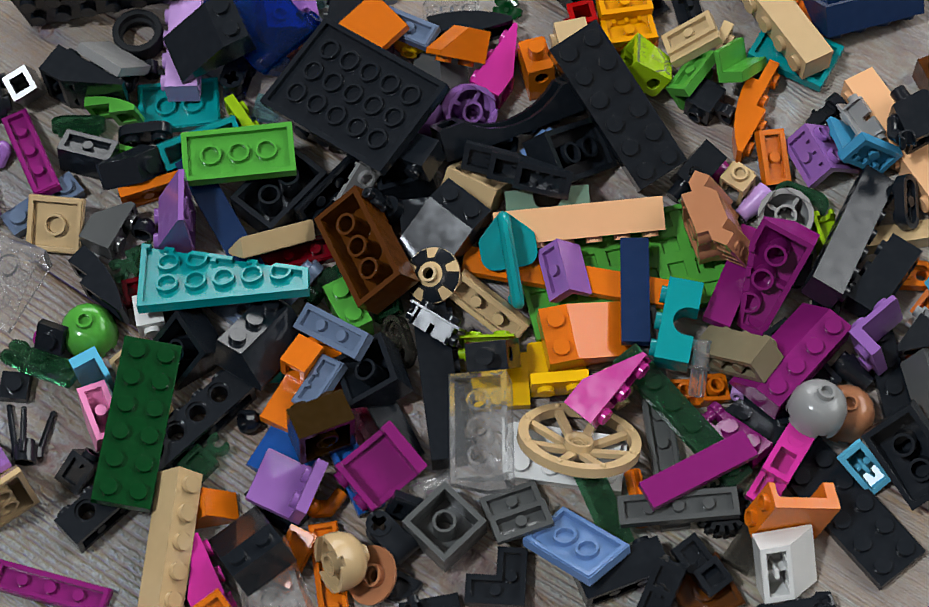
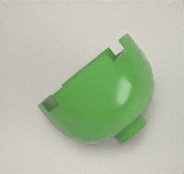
M85 303L77 305L69 310L62 320L61 325L69 327L66 335V350L73 356L95 346L102 359L106 356L105 353L110 351L111 348L114 349L117 345L119 337L117 322L112 314L99 304Z

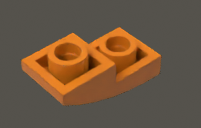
M723 373L698 374L695 379L668 380L672 411L708 407L714 401L722 404L731 400L726 374Z

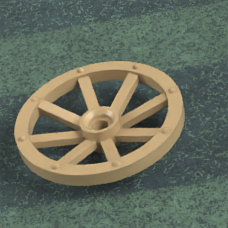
M553 403L536 407L527 412L518 424L517 442L523 453L540 466L563 475L579 478L612 477L630 470L636 465L640 457L642 442L639 433L629 422L614 413L604 425L614 429L617 433L597 440L592 438L596 429L589 423L583 432L572 430L567 417H582L565 403ZM556 418L565 438L539 422ZM532 429L553 443L532 440L529 430ZM625 440L629 445V451L602 449ZM547 452L559 453L563 455L558 458ZM596 458L617 459V460L610 461V462H606V463H602V462H600V461H599L598 459H596Z

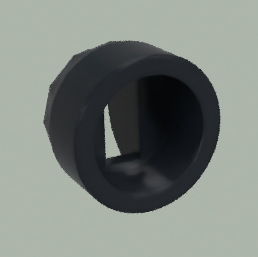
M142 217L135 222L131 233L139 240L151 241L155 233V224L151 219Z
M250 409L240 410L237 415L239 431L241 433L256 431L261 425L259 414Z

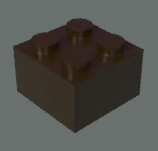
M342 389L335 392L326 391L316 399L308 402L300 401L286 409L288 436L301 465L356 444L355 417Z

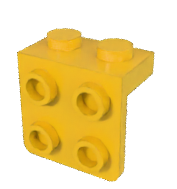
M542 342L527 344L526 351L531 398L570 395L580 381L589 376V369H586V366L548 372Z

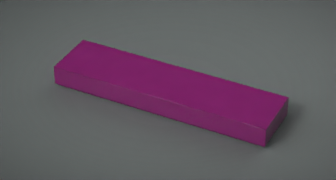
M22 109L2 118L1 121L33 194L52 195L62 191L63 189L27 109Z
M743 223L741 225L743 234L751 241L757 229ZM726 261L702 321L714 326L730 328L741 302L746 268Z
M742 429L639 482L638 487L651 509L655 511L756 459L758 453Z
M0 559V592L53 607L109 606L113 595V590L110 588Z

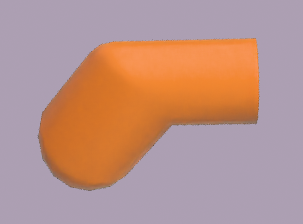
M336 488L327 500L313 498L307 514L312 518L332 517L346 501L348 495L341 489Z

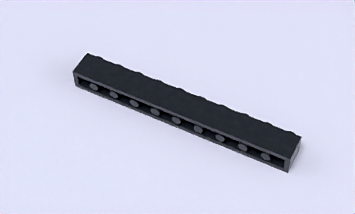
M429 197L401 200L404 203V212L400 217L402 235ZM409 291L410 301H411L412 299H413V300H416V301H419V300H417V299L410 293V291ZM445 301L435 304L438 306L436 312L444 317L446 313L453 315L452 306L446 307ZM411 302V308L415 309L416 305ZM431 324L427 333L414 326L432 471L467 466V456L472 455L470 438L464 439L463 429L468 428L466 411H460L459 402H465L463 385H457L456 376L461 375L459 358L453 359L452 350L457 349V344L454 347L452 345L446 346L430 336L435 327L433 324Z

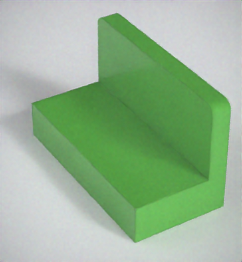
M737 37L714 51L719 83L744 82L764 70L767 65L766 57L746 56L743 37Z
M709 50L683 64L665 87L680 110H684L686 98L691 96L705 77L707 79L712 77V67L716 63L714 50Z

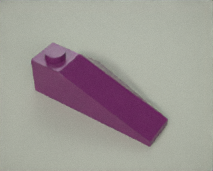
M763 217L749 244L748 262L737 320L738 327L751 334L761 336L768 330L811 254L820 234L795 221Z

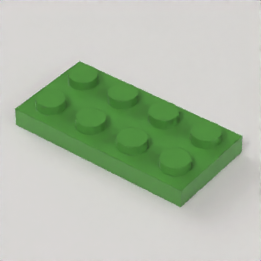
M292 121L180 133L182 164L189 186L297 175Z

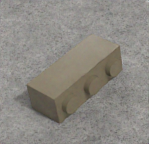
M709 325L691 349L693 355L706 370L761 383L766 382L784 358L777 348V342L772 337L751 334L748 331L732 330L726 326Z

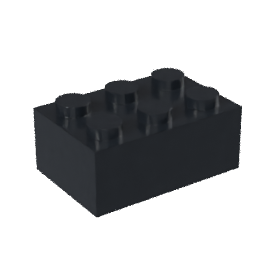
M295 148L296 176L245 181L230 196L232 208L238 217L258 232L294 224L296 222L293 209L328 175L327 171Z

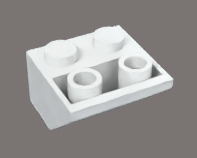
M811 524L752 534L756 585L765 604L796 599L817 581L813 527Z

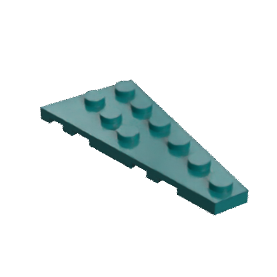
M141 244L136 305L139 314L310 296V273L308 267L275 263L270 266L259 264L258 260L247 259V262L234 260L233 256L193 250L189 253L176 252L173 247L165 246L161 250L152 248L151 244Z

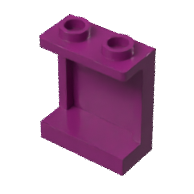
M389 420L373 436L341 462H338L334 466L337 473L333 476L344 489L348 486L355 494L352 499L363 512L368 509L372 513L388 501L396 489L401 490L423 472L428 465L391 420Z

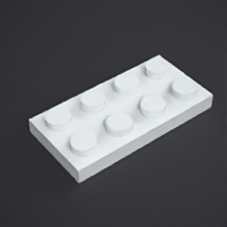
M512 422L504 480L517 482L535 480L536 484L621 496L624 473L606 478H579L551 471L532 461L523 453L518 445L517 431L519 422ZM545 426L565 438L560 428ZM532 429L529 430L532 440L553 443ZM594 432L592 438L597 440L610 434ZM625 440L602 449L627 451L628 443ZM547 452L558 458L563 455L559 453ZM596 458V459H598V460H599L600 462H602V463H606V462H610V461L617 460V459Z

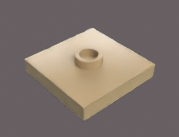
M29 194L25 250L75 254L82 247L79 235L85 223L86 199Z

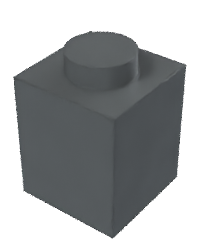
M26 65L19 67L2 78L14 102L25 107L48 93L36 71Z

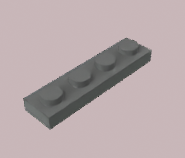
M737 486L696 489L655 511L651 509L643 494L617 496L620 529L738 519L741 515Z

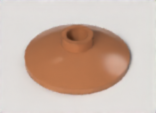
M377 545L366 546L370 559L367 561L368 567L365 577L357 586L349 590L351 596L358 603L368 606L383 602L391 594L397 577V568L393 556L387 549Z

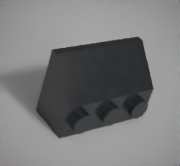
M281 299L255 302L217 339L214 364L262 391L281 371L280 358L297 335L300 333L307 338L309 336L293 327L298 317L288 303Z

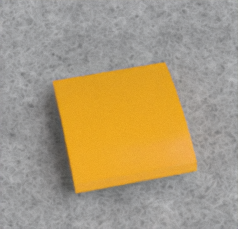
M596 0L599 24L615 48L625 47L637 33L641 34L651 43L657 42L658 34L652 16L654 9L652 0Z

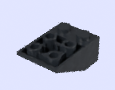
M58 44L39 67L49 96L69 108L86 109L84 107L85 97L91 96L113 97L130 102V96L122 77H116L92 61L85 60L72 48L66 49Z

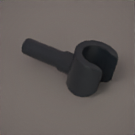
M153 59L145 60V63L151 66L149 73L145 75L148 80H155L161 77V75H165V71L159 69L158 61Z

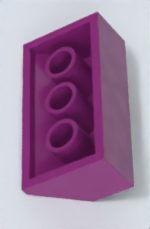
M802 303L771 336L777 342V348L784 358L766 382L761 383L734 376L729 383L775 420L786 408V404L795 388L803 382L811 380L848 340L851 325L830 308Z

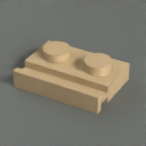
M709 10L661 35L667 54L670 57V62L675 69L723 43L713 15Z

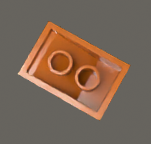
M621 301L571 303L538 309L537 323L548 372L633 357L631 346H621Z

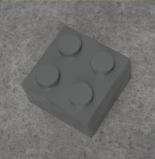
M445 481L402 520L403 528L414 537L420 546L419 548L445 573L487 533V520Z

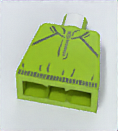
M639 33L621 50L622 60L644 93L654 97L663 88L666 90L665 87L674 77L668 55Z

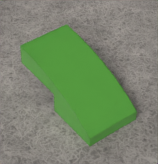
M105 96L85 97L84 107L95 120L113 118L119 126L145 121L144 116L137 107L128 101Z

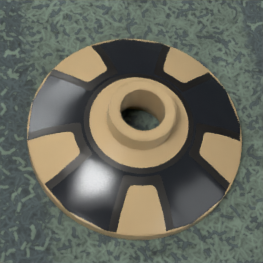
M431 247L418 252L411 259L410 264L419 282L410 288L409 291L417 300L422 301L424 298L433 304H438L446 301L454 294L460 282L461 271L458 261L450 252L442 248ZM429 269H432L433 275L427 279L426 273Z

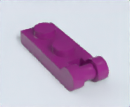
M716 401L707 407V411L704 414L699 413L692 420L694 426L700 432L716 443L743 429L758 453L756 459L747 463L752 468L773 450V443L726 412ZM716 420L719 423L714 425L711 422Z

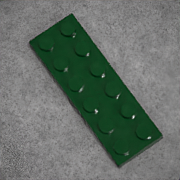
M125 335L90 503L150 513L182 346Z

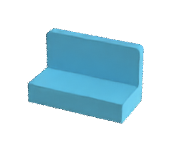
M95 346L68 360L81 387L105 379L108 388L113 394L114 381Z

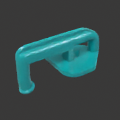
M501 211L479 239L481 261L487 269L492 271L506 269L510 292L508 302L514 308L521 309L524 306L525 299L519 267L530 265L535 261L538 253L536 238L530 228L507 212Z

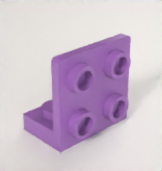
M805 123L786 140L787 153L808 188L817 187L833 172L857 174L861 171V168L852 164H846L838 157V149L829 134V126Z
M269 448L264 455L245 499L299 525L307 514L329 463L318 458L312 467L304 464L301 465L300 462Z

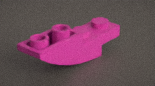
M789 422L745 498L752 502L767 482L775 483L778 496L781 497L815 438H810L798 432Z

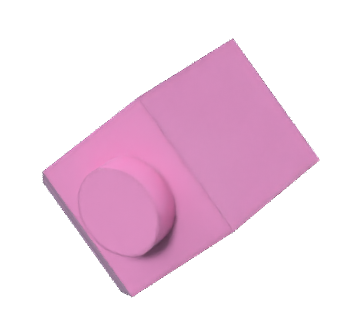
M105 379L77 388L86 427L96 452L101 451L112 399Z

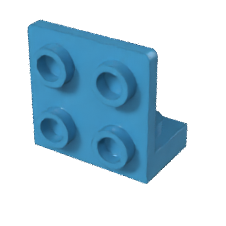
M832 116L826 120L830 129L829 134L838 149V157L846 164H852L862 170L866 165H869L883 173L903 156L902 151L896 145L865 132H861L854 137L856 134L852 128L843 121Z

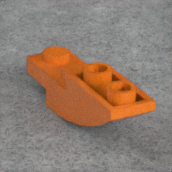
M771 59L759 79L751 77L745 81L742 87L732 131V150L736 163H741L744 157L749 158L756 145L753 142L755 139L754 132L765 130L768 122L764 120L765 107L769 100L767 94L770 89H776L781 75L778 74L780 63Z

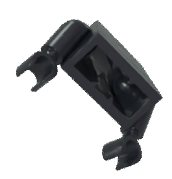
M904 85L896 87L890 93L895 103L892 105L887 118V138L898 144L900 150H904L908 155L929 144V91L921 89L910 94Z

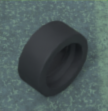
M145 9L127 11L118 17L113 25L112 37L114 43L142 61L153 59L161 52L164 46L162 24L160 19L151 11ZM136 26H148L154 31L152 39L142 45L132 46L126 44L123 37L129 29Z

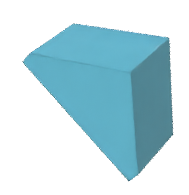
M860 438L836 457L863 489H869L874 495L891 481L875 456Z

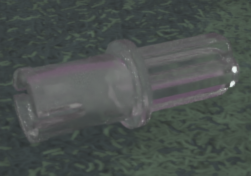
M693 339L691 364H688V368L691 369L688 394L691 397L702 398L705 396L707 372L711 370L709 366L711 340Z

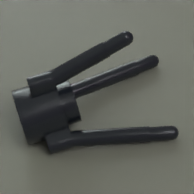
M11 404L7 405L11 458H13L14 464L33 466L37 464V459H43L44 447L52 428L56 411H51L37 446L34 439L27 438V407H21L20 438L17 443L13 408Z

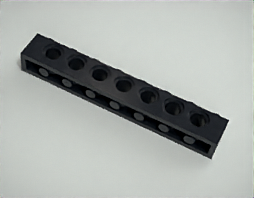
M222 369L213 376L211 382L205 388L196 390L188 403L182 408H176L168 417L158 472L182 466L236 418L240 410H245L257 399L254 387ZM217 396H227L222 402L214 401ZM198 414L206 415L201 421H193V418ZM174 434H184L180 440H171ZM93 485L87 486L81 492L80 497L72 505L63 507L57 514V518L54 519L58 529L82 554L131 511L130 509L90 503ZM95 511L92 518L82 519L86 512Z

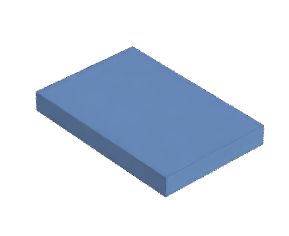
M564 506L552 515L555 526L523 538L524 547L589 587L631 553L629 544Z

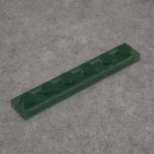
M635 343L613 361V365L643 351ZM651 360L649 363L650 368L646 375L640 380L637 378L632 384L638 393L694 454L723 440L724 438ZM746 463L717 479L724 487L738 486L752 475L753 470Z

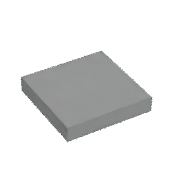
M111 41L79 42L76 50L77 53L116 77L147 75L151 68L149 64L121 49Z

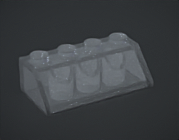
M506 369L449 374L451 487L482 494L515 492L513 386Z

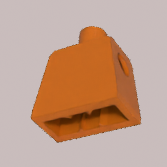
M544 36L523 40L517 44L516 60L529 101L537 100L551 80L555 79L554 64L548 55L549 49ZM542 74V81H537L535 78Z

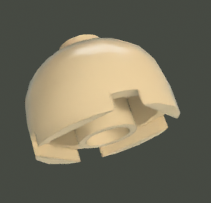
M335 531L315 539V561H321L324 569L319 574L325 586L332 593L348 591L364 579L370 555L366 545L361 544L351 533Z

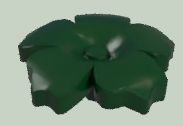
M494 0L498 7H493L492 12L511 15L513 20H518L519 17H522L523 10L517 8L520 4L518 0Z

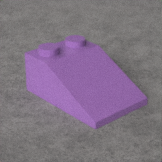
M178 169L159 196V208H154L155 225H158V233L153 235L155 249L163 250L165 246L173 247L176 252L189 253L196 249V207L184 169Z

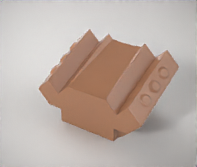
M695 170L688 182L692 191L681 194L684 228L699 265L711 261L726 260L746 268L750 240L741 230L738 222L740 215L731 206L733 200L710 175Z

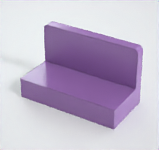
M556 238L538 250L537 255L549 302L559 303L573 293L586 297L592 294L579 244Z

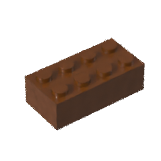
M354 185L314 218V221L357 307L378 315L417 284L419 279L385 214L362 196L364 189Z

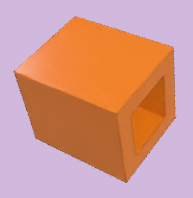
M299 333L280 358L281 373L302 384L322 353L324 354L321 343L315 338H307Z

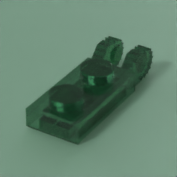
M13 339L9 343V349H4L0 353L1 362L6 364V366L9 365V367L18 369L19 372L68 389L77 380L68 358H63L34 347L31 348L26 341Z

